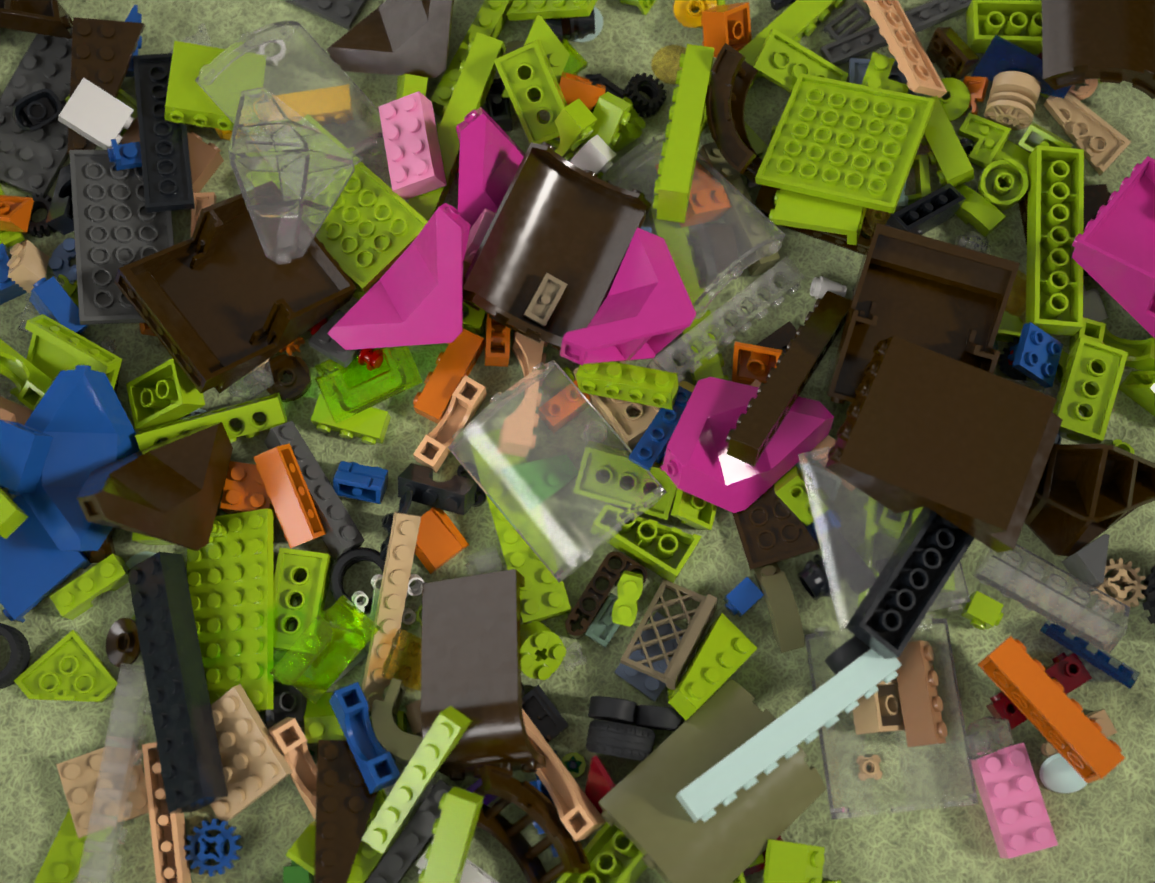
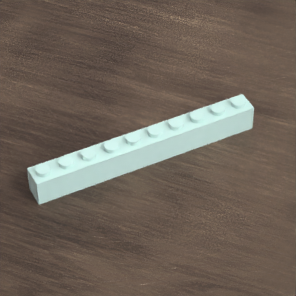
M871 648L676 795V798L694 823L700 819L706 822L716 814L714 808L721 803L726 807L737 798L735 792L742 787L747 791L758 782L756 777L764 771L768 775L779 766L776 761L783 756L788 760L799 751L797 746L801 742L805 741L809 744L819 736L817 730L823 726L828 729L840 720L837 717L838 714L842 711H845L847 714L860 705L857 702L858 699L862 696L868 699L879 690L877 687L879 683L884 681L888 684L898 676L896 670L902 664L897 658L884 659Z

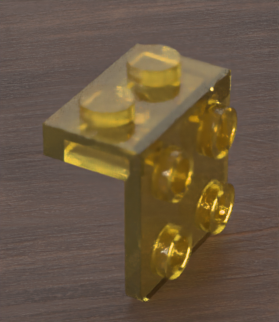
M399 629L392 640L387 660L384 662L382 677L388 680H392V678L402 680L405 687L421 692L422 638Z

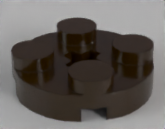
M283 354L276 356L268 362L265 367L263 384L270 395L279 392L282 402L294 401L301 398L311 386V372L305 361L300 357ZM285 373L288 375L293 374L292 381L289 383L281 382L284 379L282 375Z

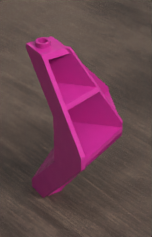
M482 107L469 112L465 116L464 121L456 126L460 143L458 212L471 225L470 229L485 208L494 213L497 212L525 155L522 149Z
M447 203L441 205L397 261L327 334L345 350L452 343L463 331V263L471 225L460 216L458 210Z
M640 228L636 229L607 298L587 328L569 331L565 334L561 344V357L582 366L583 364L652 359L681 332L690 327L696 317V312L664 238Z
M714 377L698 380L666 448L661 470L666 472L678 489L732 513H737L747 509L827 437L834 416L820 401L798 397L758 462L753 467L727 455L728 443L725 441L729 431L737 428L736 424L741 413H747V406L752 397H757L759 387Z

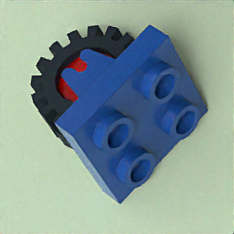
M1033 323L1023 324L1020 338H1014V342L1010 341L1008 343L1009 347H1004L1002 350L1005 353L1000 354L999 369L1017 382H1025L1029 378L1044 388L1053 387L1063 344Z

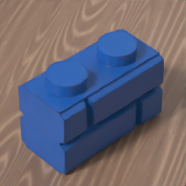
M341 461L338 471H336L333 478V489L338 496L381 504L388 486V470L380 467L360 465L356 462Z

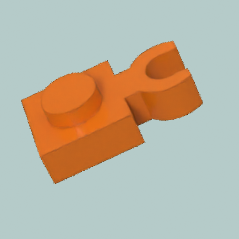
M964 77L963 83L970 92L968 108H972V114H978L977 102H984L989 82L987 77Z

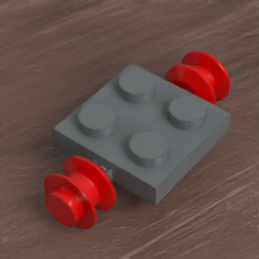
M340 310L329 320L326 317L308 330L313 335L308 340L309 345L344 368L358 355V363L361 366L366 365L369 371L379 368L383 363L384 358L381 349L345 350L327 334L345 315Z

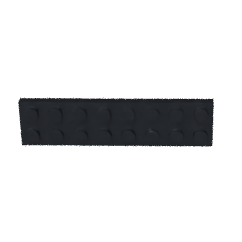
M173 53L133 56L147 213L195 209L187 124L165 120V104Z

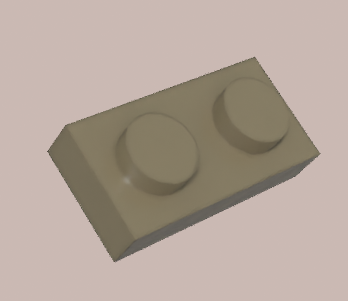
M546 273L523 316L545 327L568 284Z

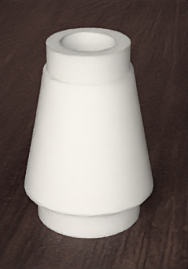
M822 276L819 278L814 277L810 287V295L815 296L816 299H822L825 293L830 291L845 298L847 287Z

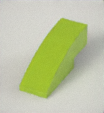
M964 184L954 187L966 198L956 212V215L966 225L970 223L981 235L986 237L1003 222L1006 216L982 195Z

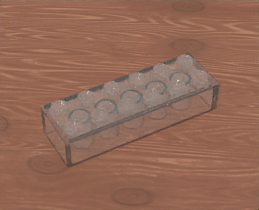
M1016 544L1014 550L997 553L987 546L982 551L973 574L979 582L997 589L1007 598L1018 601L1026 609L1041 614L1049 622L1064 627L1072 635L1087 640L1095 648L1111 653L1127 632L1130 607L1090 586L1088 583Z

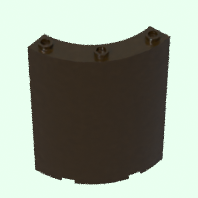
M1042 0L1043 80L1053 90L1085 83V79L1100 78V82L1117 84L1126 81L1132 83L1133 88L1144 92L1151 99H1154L1155 0Z
M531 142L463 279V302L477 311L482 309L490 314L489 318L539 343L541 340L552 345L553 349L560 351L565 334L569 331L587 328L607 298L637 228H641L652 204L645 199V194L639 190L633 189L629 191L597 178V175L590 170L584 171L557 154L552 145L545 142L541 144ZM549 273L568 285L546 326L543 327L523 315L545 274Z

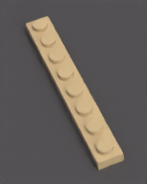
M394 512L361 689L368 703V712H372L374 699L384 701V689L387 685H390L421 517L418 515Z

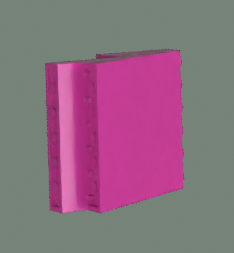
M1147 156L1141 164L1137 163L1130 178H1124L1119 191H1114L1111 194L1108 204L1100 207L1096 219H1091L1087 223L1083 235L1079 233L1072 244L1075 247L1072 258L1155 338V159Z

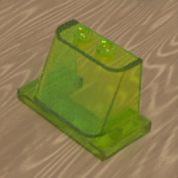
M408 346L375 348V350H382L384 359L381 366L372 371H369L366 365L361 366L358 363L359 355L346 368L331 359L315 365L319 375L315 380L335 423H339L423 382Z
M342 595L332 607L315 618L270 671V674L280 683L294 686L315 705L381 628Z

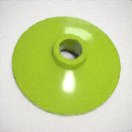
M943 78L941 81L947 91L945 94H950L951 96L947 100H944L942 97L939 100L949 121H953L961 117L968 109L970 92L962 81L955 78Z

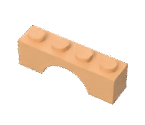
M466 375L463 377L452 394L450 404L438 425L429 434L425 435L414 452L413 456L416 462L425 467L432 468L434 473L438 472L486 398L485 386Z
M286 717L268 728V731L293 771L289 775L315 819L317 766L308 750L307 739L296 719Z

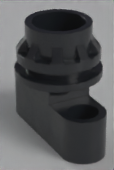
M594 8L587 17L544 19L562 44L563 35H570V40L572 41L574 40V35H578V39H583L588 34H595Z
M833 527L816 539L826 558L823 559L820 555L816 554L813 556L814 561L809 560L806 562L804 570L797 574L801 584L815 601L821 597H831L834 594V590L840 592L842 590L840 581L843 579L857 595L870 588L876 581L872 571L836 527Z

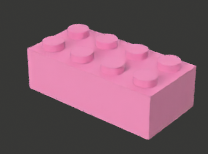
M418 91L379 106L392 191L407 200L446 186L432 102Z
M1024 743L1013 744L968 757L1000 858L1010 859L1058 845Z

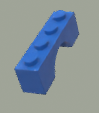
M356 682L334 691L329 702L370 794L395 784L400 777V773L391 753L381 746L375 736L369 718L368 703L359 683Z

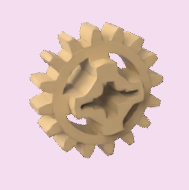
M1122 558L1115 560V562L1113 559L1106 561L1105 575L1108 571L1112 570L1110 577L1104 578V583L1091 591V594H1098L1097 603L1105 602L1104 609L1107 610L1113 606V610L1116 613L1121 611V609L1126 612L1131 610V606L1133 608L1139 606L1138 600L1145 598L1141 591L1147 589V586L1142 585L1141 581L1146 578L1145 576H1138L1137 573L1140 571V568L1132 569L1131 561L1123 564ZM1132 592L1131 596L1124 601L1127 598V593Z

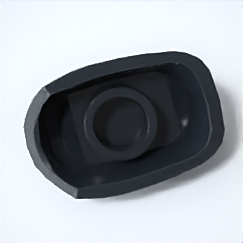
M41 89L21 98L14 104L13 119L20 129L35 131L55 120L63 110V105L52 90Z

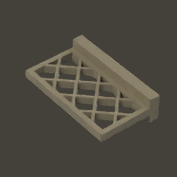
M663 579L620 659V663L666 683L667 688L675 691L717 609V597L710 594L705 597ZM667 588L674 591L677 598L665 602L662 594ZM691 599L700 602L698 608L687 611L684 604L685 601ZM680 603L684 613L671 617L667 607ZM663 608L667 618L654 622L652 617L653 611ZM686 618L688 622L687 629L677 632L673 622ZM669 623L673 633L660 637L656 627ZM653 628L656 639L643 642L642 632ZM675 638L678 644L677 649L666 652L662 642ZM659 644L663 654L649 658L646 647ZM640 649L643 650L646 658L638 662L629 659L632 652ZM665 659L667 668L664 674L654 670L652 663Z

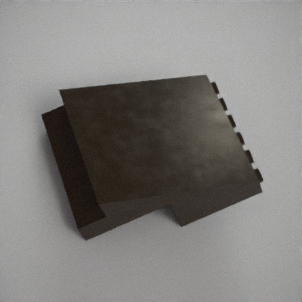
M271 181L203 208L192 238L118 268L114 281L198 391L203 393L214 387L219 394L349 302L357 288L353 280L346 275L339 263L325 249L324 244L317 239L310 227L297 214L295 208L288 203L282 192Z
M875 223L867 251H864L827 388L826 394L831 396L830 401L843 405L845 401L853 403L857 395L855 394L856 388L864 379V370L874 356V347L879 341L892 336L993 374L1001 351L992 347L1020 263Z
M895 336L879 341L874 347V356L871 362L868 363L864 370V379L856 388L855 394L857 395L846 411V420L837 432L838 438L836 443L828 452L827 457L829 459L825 467L895 513L926 506L995 552L1000 553L1014 550L1063 420L1052 413L1057 398Z

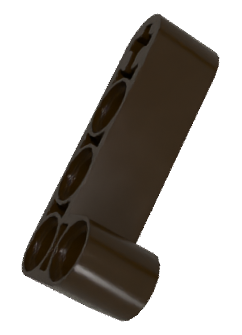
M618 551L608 553L566 619L565 629L567 634L574 639L583 637L616 586L624 571L640 572L643 576L644 586L647 580L646 569ZM611 559H618L621 561L622 566L614 570L609 567L608 562ZM600 579H604L609 583V587L606 590H599L596 588L595 583ZM593 600L596 603V608L593 611H586L582 607L583 602ZM580 614L584 617L589 618L588 621L585 618L582 619V630L577 629L575 632L572 631V625L570 623H577V621L580 618Z

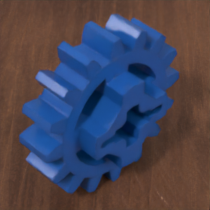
M212 819L211 825L208 821H202L203 828L195 826L193 830L196 834L187 836V839L191 841V845L184 846V849L190 850L191 853L185 857L186 860L193 859L194 861L191 869L200 867V875H204L208 870L209 877L215 876L216 870L220 875L225 874V867L233 869L234 864L232 860H240L236 850L243 849V846L237 845L236 842L242 838L241 835L234 836L233 834L236 827L227 828L228 821H222L219 825L218 819ZM219 830L221 833L213 837L208 831ZM228 842L230 844L229 853L226 851ZM198 843H200V852H199V853H198ZM210 843H217L215 847L217 852H210L212 848ZM210 859H215L220 864L209 865L206 862Z

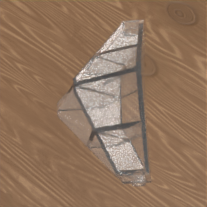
M259 87L242 91L228 149L230 164L265 256L276 262V264H287L291 262V259L303 257L355 171L353 157L273 95L267 88Z

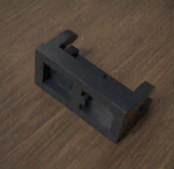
M539 685L522 697L523 710L548 743L569 727L568 723Z

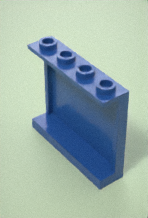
M16 496L12 500L29 517L7 539L0 536V603L5 608L2 611L11 621L24 622L25 618L23 616L79 568L85 570L92 563H89L88 557L82 551H60L23 496Z

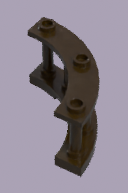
M725 43L713 64L712 75L707 88L706 116L711 136L725 160L740 174H744L752 183L756 184L755 177L763 160L757 155L748 139L744 123V107L749 87L758 70L744 61L746 58L741 53Z
M486 764L479 769L483 784L472 793L483 797L486 794H491L501 798L491 807L482 803L476 826L495 837L509 851L521 868L527 883H551L565 872L585 874L591 869L580 841H575L560 820L555 805L540 790L526 780L520 782L512 777V772ZM511 803L527 813L513 825L499 814ZM533 821H536L547 836L531 847L520 832ZM553 845L561 862L546 873L538 855Z

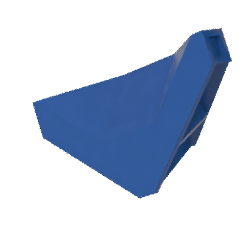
M77 365L75 370L60 371L24 424L52 436L53 440L35 494L24 493L23 498L60 551H98L113 527L88 522L77 497L91 472L104 465L137 453L140 449L135 437L136 432L106 374L91 370V366Z

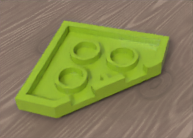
M75 630L69 632L14 680L27 698L31 700L103 702L122 686Z

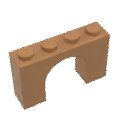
M138 117L123 134V138L118 145L140 142ZM191 131L188 133L193 193H199L224 160L220 154L221 150L213 143L206 144L198 134Z

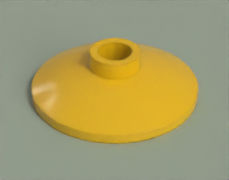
M675 0L673 6L675 18L685 27H701L702 11L717 6V0Z

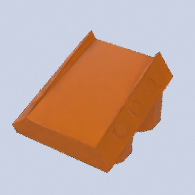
M431 507L430 510L420 516L421 520L414 552L430 574L469 546L444 510Z

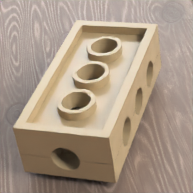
M617 361L619 363L627 364L625 361ZM576 368L575 370H573L574 378H575L576 381H577V379H576V374H577L578 368ZM588 394L593 407L627 452L633 451L661 409L660 407Z

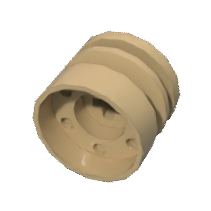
M1006 71L996 75L984 112L985 119L1011 128V130H1021L1029 127L1033 121L1035 105L1041 90L1040 82L1035 77L1019 71Z

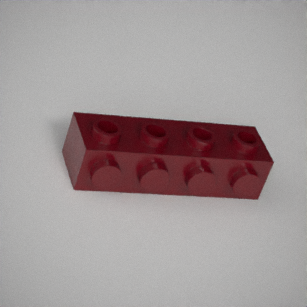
M1062 652L1051 659L1053 664L1047 668L1044 666V672L1063 686V692L1066 695L1092 679L1075 652L1067 655L1065 652ZM1002 691L990 697L992 702L986 707L1003 732L1010 731L1028 720Z

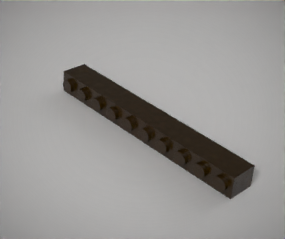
M827 291L822 299H817L813 312L809 311L804 322L805 325L799 326L795 335L796 339L789 341L786 354L781 353L776 364L777 367L771 368L767 376V382H762L757 391V397L751 398L747 406V413H741L736 424L737 428L729 431L725 441L728 443L727 455L753 467L756 465L844 326L851 300Z

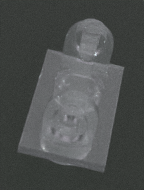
M269 362L260 368H254L243 380L232 384L229 393L234 397H241L242 402H245L272 386L274 380Z

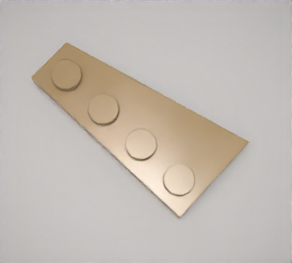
M1064 88L1055 90L1043 104L1076 147L1084 149V157L1099 176L1104 173L1131 143L1130 140Z

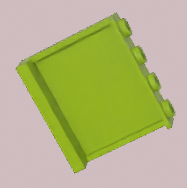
M174 41L165 104V120L174 123H185L199 127H211L224 131L230 130L258 135L267 56Z
M781 189L776 191L775 209L770 210L769 223H772L773 233H777L778 226L783 225L847 235V244L857 245L867 208Z
M44 314L27 320L25 329L33 334L26 359L54 381L60 371L75 370L77 365L91 366V370L105 373L114 389L122 358ZM17 387L10 390L9 393L16 397L19 396Z

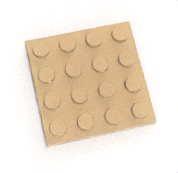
M241 684L231 688L211 705L228 794L227 797L210 804L220 823L232 820L293 772Z

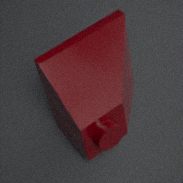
M595 755L591 760L585 794L601 815L604 811L598 802L615 787V784L597 755Z

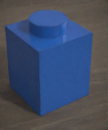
M746 577L725 596L723 600L726 604L724 606L733 616L737 614L739 617H742L764 594Z

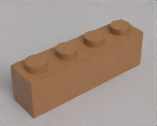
M929 641L908 642L900 657L897 658L902 666L896 670L898 673L896 678L907 746L919 747L946 743L947 727L942 721L941 715L943 703L937 692L939 679L936 671H934L932 662L934 660V650Z

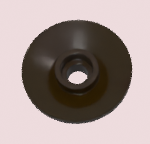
M131 618L117 620L109 629L106 638V653L109 661L116 667L126 668L137 660L141 652L136 621Z

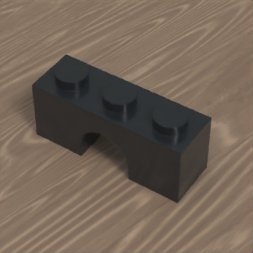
M70 164L60 169L46 224L63 235L74 231Z
M411 463L398 476V497L402 498L408 490L413 491V502L464 516L476 502L477 481L454 475L449 481L437 482L433 480L432 468Z

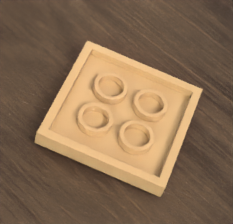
M133 737L56 764L79 839L149 813L145 774Z

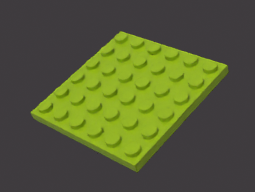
M800 73L755 177L756 184L894 214L932 113L935 99Z

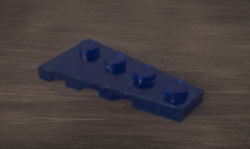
M996 34L971 75L972 77H987L989 81H993L996 75L1006 71L1027 73L1040 82V93L1063 99L1071 86L1053 90L1043 80V59Z
M1047 620L1040 630L1129 689L1132 688L1140 674L1130 666L1112 657L1103 649H1098L1091 645L1083 636L1079 634L1074 635L1067 631V627L1057 620L1053 622Z

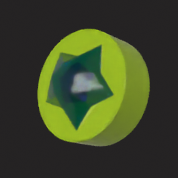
M571 752L562 758V763L573 778H578L584 773L586 763L580 754Z

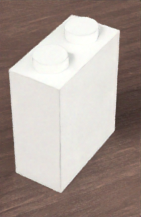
M83 78L59 114L58 121L102 149L107 150V148H111V139H116L117 145L120 143L123 137L119 134L123 128L128 130L135 118L132 117L134 109Z

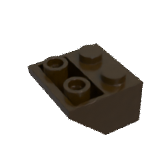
M938 27L926 50L931 63H935L941 69L945 78L961 80L976 68L980 60L951 27Z

